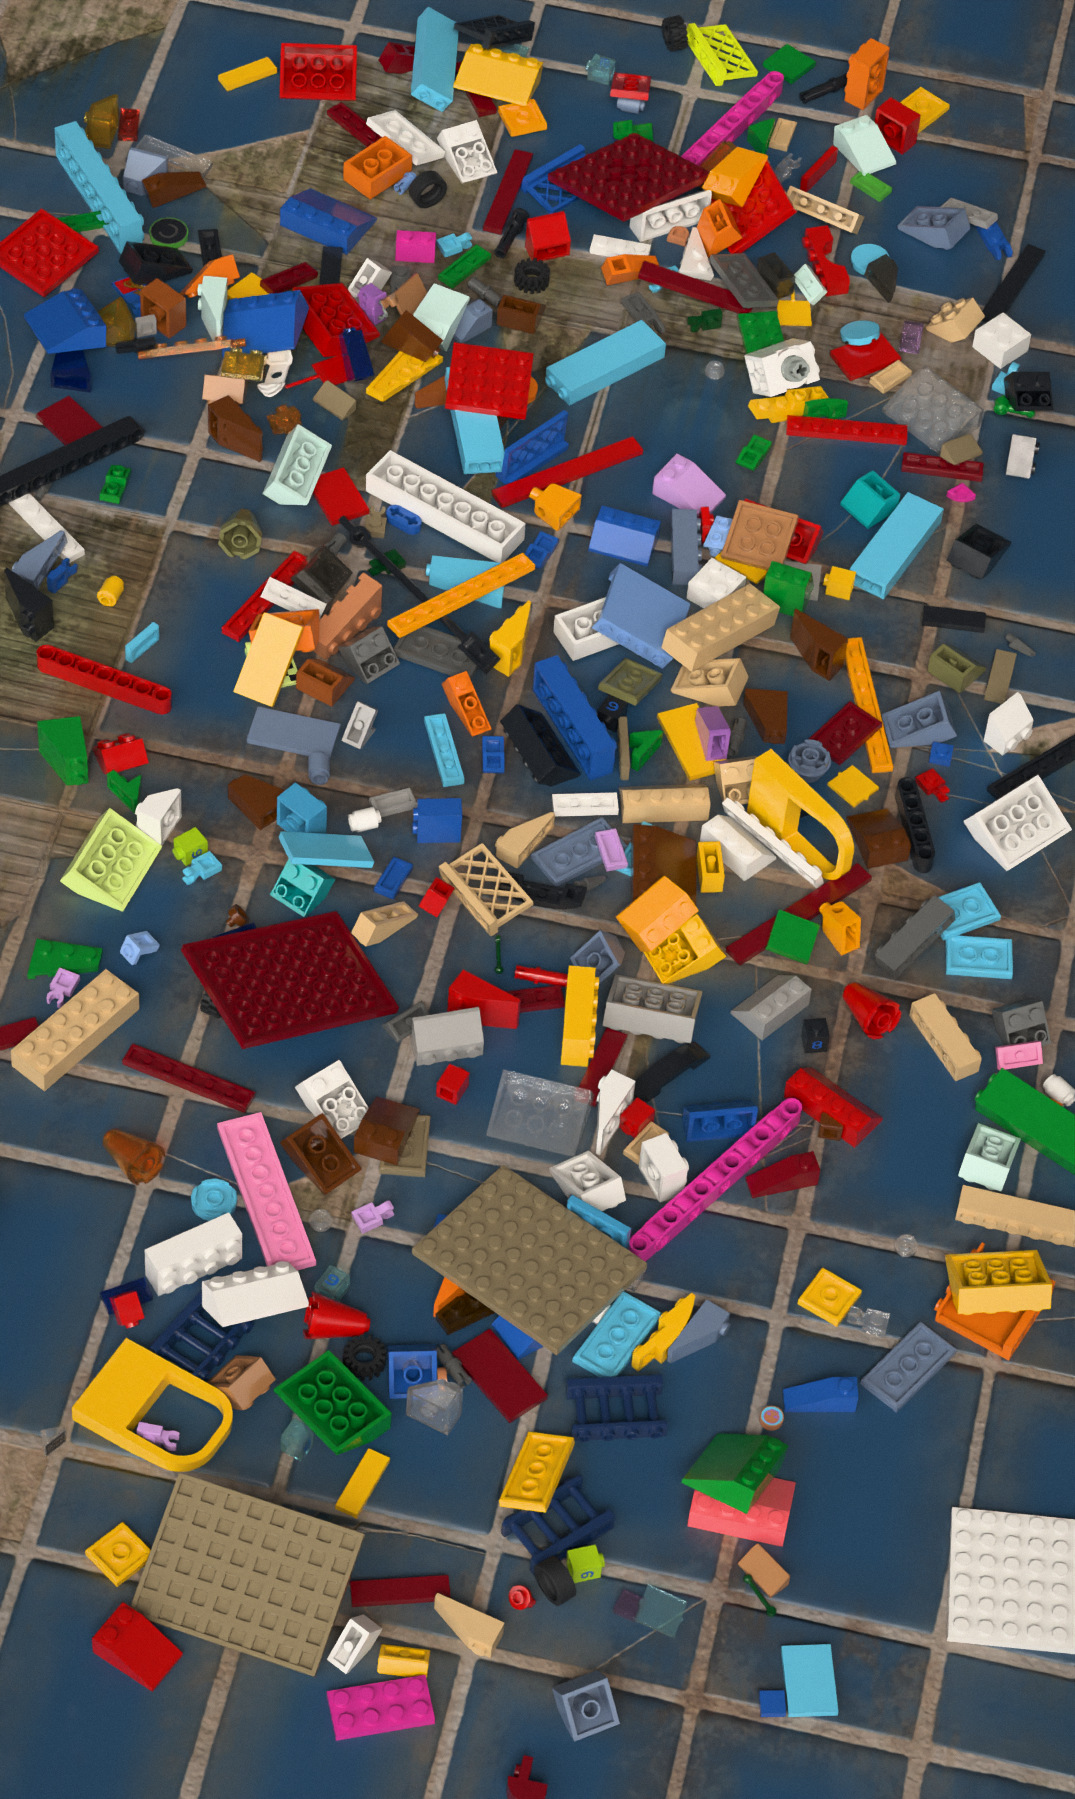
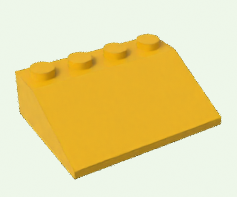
M471 44L465 53L453 88L527 106L540 83L543 62L535 58L521 57L516 53L502 52L496 48L488 50L483 48L481 44Z
M1037 1250L945 1255L953 1303L958 1314L971 1315L983 1312L994 1314L1002 1311L1015 1313L1021 1310L1041 1311L1043 1309H1051L1052 1283Z

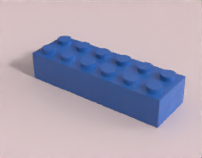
M558 655L536 662L534 665L533 692L588 779L591 781L613 773L615 750L617 749L616 741L613 737L609 736L605 724L598 719L595 708L589 705L586 694L578 688L575 677H571L566 663L562 662Z

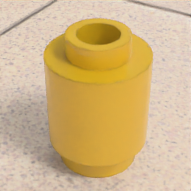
M110 576L104 581L97 593V598L104 606H114L124 591L123 580L117 576Z

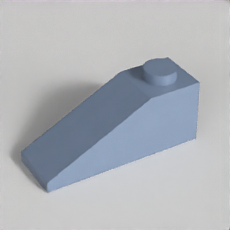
M60 530L23 554L19 561L14 563L12 571L36 589H39L68 543L65 532Z
M706 1299L669 1347L667 1362L673 1363L715 1343L721 1335L725 1336L731 1326L729 1323L730 1313Z

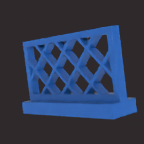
M579 144L524 176L520 190L525 194L529 192L549 214L557 213L580 198L574 194L570 198L562 197V191H568L557 185L549 184L548 173L585 157V148ZM538 187L545 188L546 193H538L535 189ZM548 190L559 191V196L549 195ZM548 200L558 201V205L552 207Z
M563 410L507 447L504 453L502 472H496L495 476L507 485L529 476L568 450L569 444L564 440L569 413Z

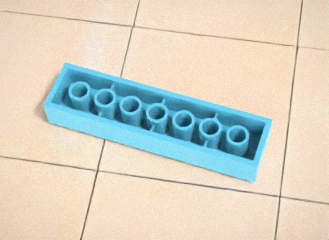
M76 121L55 127L57 159L92 212L101 211V214L96 215L99 221L104 220L106 225H103V228L119 253L122 254L127 241L143 243L144 233L142 226L144 225L142 215L137 213L134 203L128 200L126 191L120 188L117 178L112 176L109 166L104 164L101 154L96 152L93 142L86 137L85 130L80 128Z

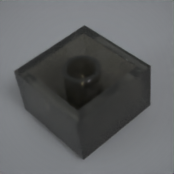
M322 544L308 555L290 579L305 594L328 603L336 596L353 572L325 544Z

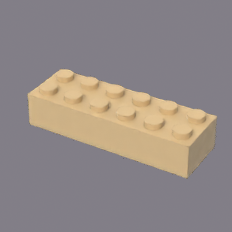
M749 583L668 628L661 648L692 672L774 626L780 606Z
M105 969L11 1050L12 1067L43 1091H46L139 1010V993Z

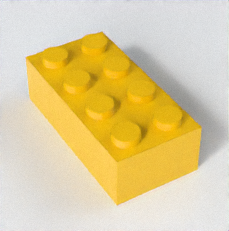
M569 966L561 1065L588 1067V1059L593 1058L599 977H595L596 968Z

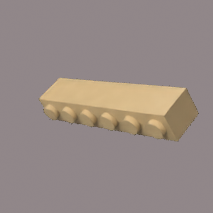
M963 1185L955 1220L962 1221L965 1224L984 1226L987 1229L1006 1231L1009 1234H1019L1035 1240H1045L1056 1245L1075 1247V1210Z

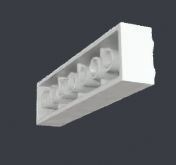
M391 450L366 474V491L390 505L404 507L418 515L425 524L495 562L503 563L524 541L526 523Z

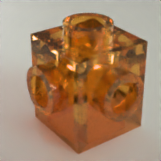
M286 404L275 408L276 412L266 416L274 435L284 432L285 435H288L297 424L302 425L301 414L295 406L287 407Z

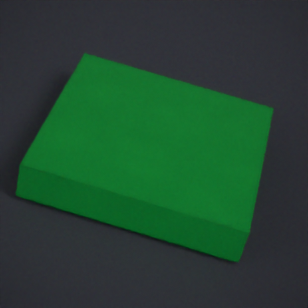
M789 44L784 45L763 61L764 68L771 72L778 71L782 73L784 80L791 85L813 69L816 61Z
M779 909L766 945V950L807 965L820 925Z

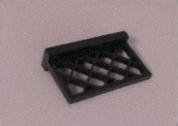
M494 15L454 23L453 29L482 40V47L489 50L531 41L535 22L531 20L516 22L501 15Z

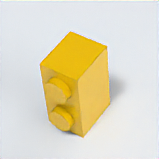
M720 841L698 842L696 861L700 892H722L725 875Z

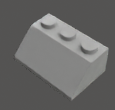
M777 975L731 1010V1014L759 1039L764 1040L809 1005L812 989L796 975Z
M479 1007L412 1018L411 1046L416 1065H431L437 1062H450L456 1059L474 1058L483 1055L484 1039Z

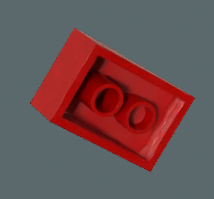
M463 969L449 987L447 1012L479 1007L482 1026L517 1029L519 1026L521 1000Z
M124 1602L120 1604L92 1637L93 1653L152 1692L183 1656V1653L149 1620Z

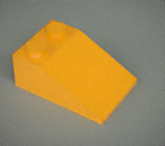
M736 147L710 171L702 189L704 191L711 190L712 199H721L725 203L743 207L768 156Z

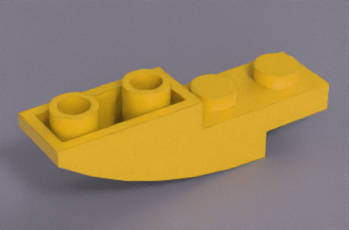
M821 386L791 389L786 391L785 396L750 400L748 407L756 419L768 418L771 423L786 421L787 415L802 416L806 401L825 399L828 396Z
M693 1293L689 1294L686 1298H680L675 1307L669 1312L665 1311L658 1319V1331H655L644 1345L640 1344L634 1349L631 1366L637 1372L654 1358L661 1364L667 1359L669 1347L692 1318L695 1300Z

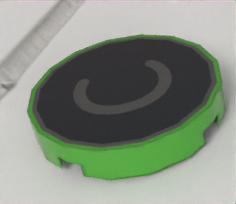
M161 218L150 226V240L154 245L179 248L188 240L187 225L176 218Z

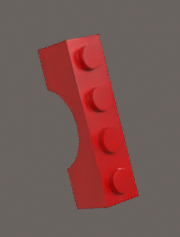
M828 225L806 228L805 236L802 237V245L807 250L809 262L813 264V272L827 290L825 296L848 294L850 278L845 266L834 264L825 257L832 252L833 236Z

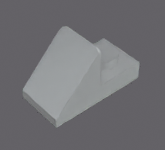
M357 701L341 741L362 749L376 730L372 725L378 709Z

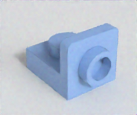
M147 931L134 933L126 936L120 953L131 965H136L140 955L157 952L160 944Z

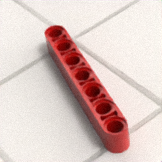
M42 645L36 651L37 667L43 673L160 715L167 714L172 709V693L165 686L51 645Z

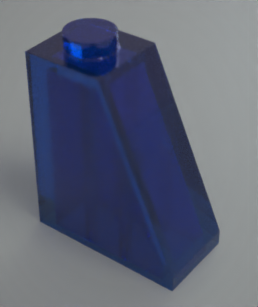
M355 327L343 329L344 333L339 335L347 382L369 379L374 376V371L362 330H356Z
M83 350L56 353L50 373L51 387L91 393V374Z

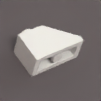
M367 258L350 284L348 291L354 298L357 297V294L360 292L354 286L357 281L365 286L372 283L381 290L392 272L381 263Z
M364 1614L351 1618L327 1660L345 1674L349 1673L372 1648L382 1628Z

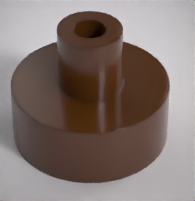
M235 904L228 910L230 917L226 920V923L230 927H233L235 924L243 927L249 922L248 915L239 905Z

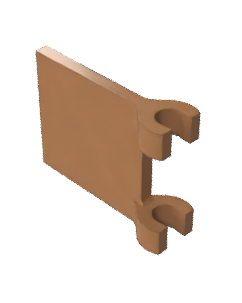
M418 273L411 276L394 293L381 300L383 307L387 308L389 305L391 307L396 306L400 315L405 310L413 315L427 294Z

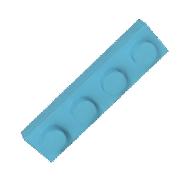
M446 714L424 716L425 727L443 787L464 784L465 778Z

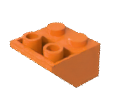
M721 199L703 209L696 228L707 256L710 258L711 254L719 253L740 240L742 236L730 209Z

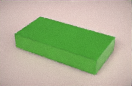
M860 171L850 180V184L879 202L892 193V187L869 173L863 176Z

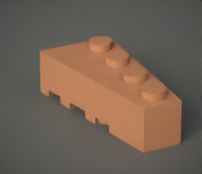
M364 572L358 577L360 582L355 587L351 585L346 590V593H348L341 602L337 600L333 604L329 616L324 614L319 620V642L312 651L325 660L331 655H335L339 651L338 647L352 639L359 631H363L382 612V585Z

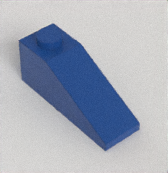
M831 1377L783 1389L784 1412H856L859 1398L857 1377Z

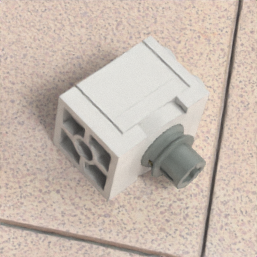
M792 338L745 354L753 393L772 397L786 392V389L798 388L804 383L809 384L820 380V370L815 361V349L811 341Z

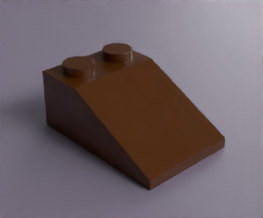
M888 809L846 817L867 869L908 861L911 843L904 827Z
M376 1097L363 1116L354 1136V1153L398 1165L420 1109Z
M323 1113L280 1142L294 1164L324 1195L362 1170Z

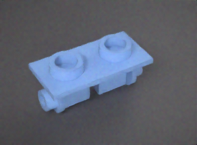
M716 516L703 544V547L709 548L711 556L716 557L723 550L733 519Z

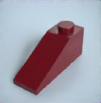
M388 42L378 60L383 69L388 73L403 74L413 71L415 46Z
M814 1151L787 1157L747 1176L745 1181L751 1197L757 1198L818 1185L820 1167Z

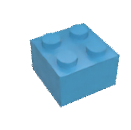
M295 782L277 797V825L286 832L326 834L327 806L322 800L315 798L306 788L301 787Z

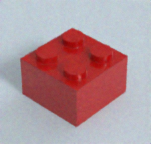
M890 97L877 108L875 123L887 145L903 155L916 144L921 115Z

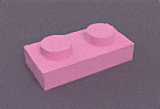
M1039 1040L995 1047L997 1069L999 1070L1001 1068L1011 1069L1043 1064L1042 1048Z

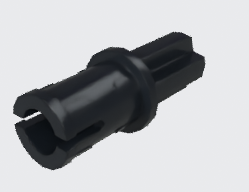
M154 336L142 339L135 337L133 340L117 342L115 348L118 354L134 351L139 353V351L156 349V341Z

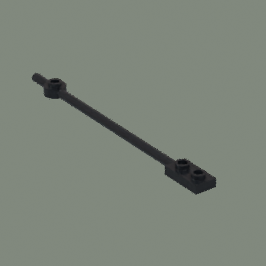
M345 516L340 517L339 522L350 532L349 539L353 545L358 548L365 547L422 603L430 599L371 542V532L364 526H355ZM447 615L439 618L462 641L458 648L485 674L501 659L474 632L471 631L469 635L465 634Z

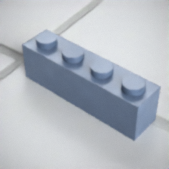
M672 509L670 522L672 584L688 585L689 581L702 569V564H698V561H701L702 549H698V546H701V533H697V530H700L701 519L697 518V510Z

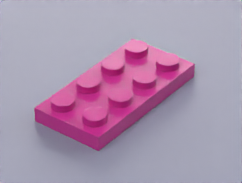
M426 1675L327 1691V1700L336 1741L435 1724Z

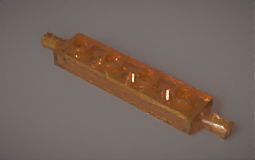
M227 335L217 336L215 341L208 342L207 338L195 339V343L187 344V340L177 341L175 346L167 347V343L155 344L153 349L138 351V359H153V357L231 347L232 349L246 347V339H227Z

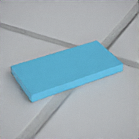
M281 831L279 835L280 842L291 864L372 868L374 860L362 836Z
M623 1291L573 1356L572 1362L598 1377H619L632 1359L634 1349L644 1343L658 1324V1319L663 1313Z

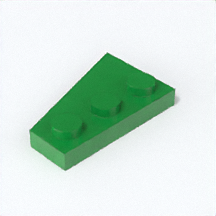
M36 939L27 977L28 979H36V976L39 975L54 977L59 968L75 974L99 971L103 948Z

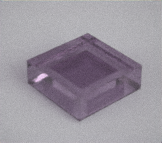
M624 1589L613 1608V1613L635 1623L646 1603V1599Z

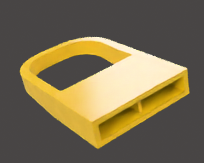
M772 749L755 758L747 814H754L764 828L766 826L771 828L776 834L775 837L788 842L791 850L795 853L800 852L806 858V862L809 865L817 866L823 873L822 878L836 880L849 872L853 860L854 843L849 828L842 817ZM801 808L827 827L834 836L839 849L836 866L830 863L798 832Z
M126 1338L73 1405L72 1420L157 1466L170 1471L185 1472L203 1466L215 1455L231 1432L233 1411L229 1399L219 1389ZM169 1384L213 1404L223 1415L220 1427L200 1451L192 1455H173L133 1433V1430Z

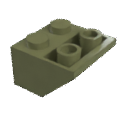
M943 643L930 655L927 672L958 693H961L986 671V667L955 646Z

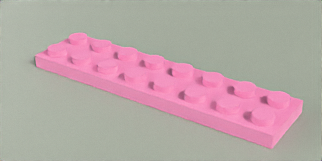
M259 1112L217 1123L220 1138L266 1265L271 1266L277 1262L284 1261L289 1262L296 1270L316 1266L314 1253L262 1113Z

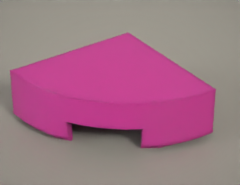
M963 482L947 491V497L957 502H970L975 500L976 494Z

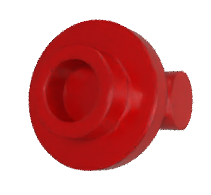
M516 1585L509 1592V1602L517 1610H523L528 1607L532 1608L536 1603L530 1590L524 1585Z

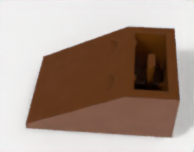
M227 395L208 404V433L222 447L258 462L262 461L263 432L259 426L252 422L250 416L243 412L238 402Z
M795 609L790 638L810 669L830 681L844 666L848 639L825 624L811 618L808 614Z

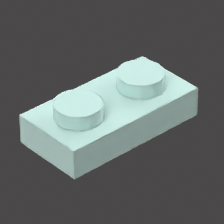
M804 264L792 276V279L812 305H815L827 293L823 284L807 264Z

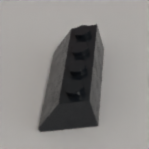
M516 704L500 720L504 727V733L511 738L514 743V749L521 754L523 763L532 771V777L538 784L552 787L581 775L542 713Z

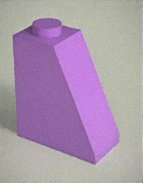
M719 707L697 708L695 723L705 760L727 759L731 731Z

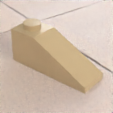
M550 812L509 829L504 836L501 835L496 841V857L518 869L554 828L555 814Z
M404 901L360 913L351 934L365 946L377 944L416 919L418 913Z
M437 1593L434 1609L475 1654L491 1658L503 1636L504 1622Z

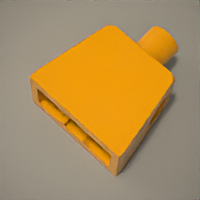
M550 484L544 491L534 487L529 497L535 500V514L554 530L559 531L580 510L582 495L559 485Z
M829 902L822 904L819 911L823 915V932L839 954L842 956L860 948L861 918L844 902H837L833 905Z

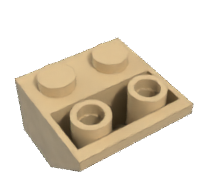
M973 297L968 299L961 298L954 303L947 302L942 305L941 311L931 317V322L926 326V329L952 343L965 339L985 315Z
M757 756L714 762L716 784L722 802L729 798L733 802L738 801L740 804L748 803L754 760Z

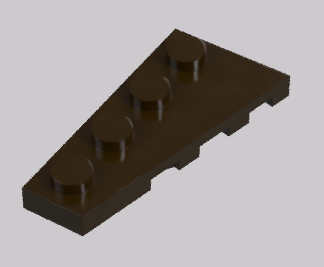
M466 1293L462 1297H456L435 1315L436 1321L445 1333L450 1335L495 1312Z

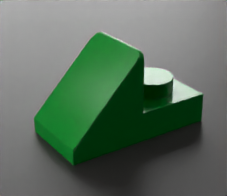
M652 730L630 734L629 747L634 749L630 756L632 758V769L638 772L660 748L663 731Z
M115 770L107 773V787L135 814L141 796V775L127 782L123 775H119Z

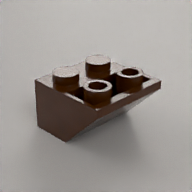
M503 294L497 310V325L535 334L546 305Z

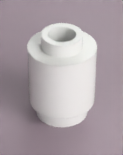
M369 807L353 811L352 814L348 815L350 829L352 832H362L378 828V823H381L379 810Z
M1053 1074L1044 1082L1043 1088L1045 1093L1051 1099L1062 1103L1063 1107H1068L1075 1101V1089L1061 1076Z

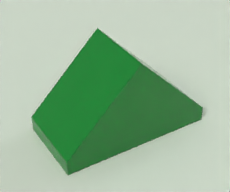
M771 118L749 126L747 141L756 152L766 154L774 131L775 119Z

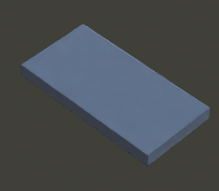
M257 707L247 736V743L310 756L315 752H323L331 759L341 724Z
M601 817L532 853L531 859L555 887H558L603 863L594 837L595 832L612 828ZM619 837L620 842H621L622 847H623V850L625 851L626 848H627V845H626L625 842Z
M920 1321L861 1379L860 1385L897 1413L956 1354L957 1349Z

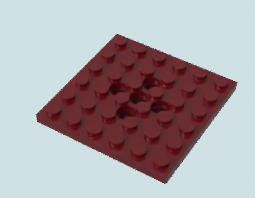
M632 133L621 140H616L606 147H602L591 154L585 155V157L548 173V181L625 222L705 183L710 172L637 133Z

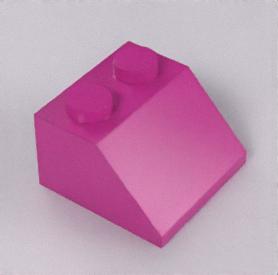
M397 230L395 261L434 263L436 232Z

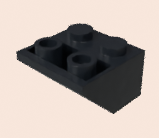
M1013 371L1004 378L1005 396L1015 411L1054 410L1050 372Z

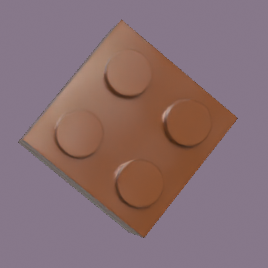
M158 278L140 290L141 317L154 314L159 332L170 339L186 327V298L181 293L176 292Z

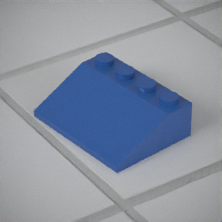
M311 188L291 196L280 208V226L325 246L342 247V253L346 255L377 221V217Z
M73 288L69 291H62L24 313L25 320L47 354L106 347V324L82 289Z
M296 290L229 299L224 312L222 357L231 358L295 349L309 310L302 292Z

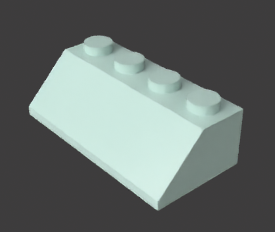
M297 424L286 436L262 494L281 505H307L332 445Z

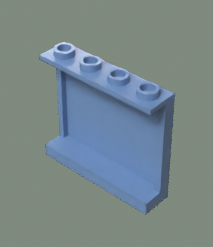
M619 563L609 575L608 580L611 581L600 617L592 625V628L663 669L673 659L670 654L661 648L666 630L686 619L690 603Z

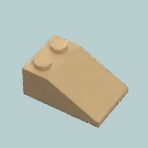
M740 658L712 660L692 672L682 665L671 688V692L713 706H736L748 680V674Z

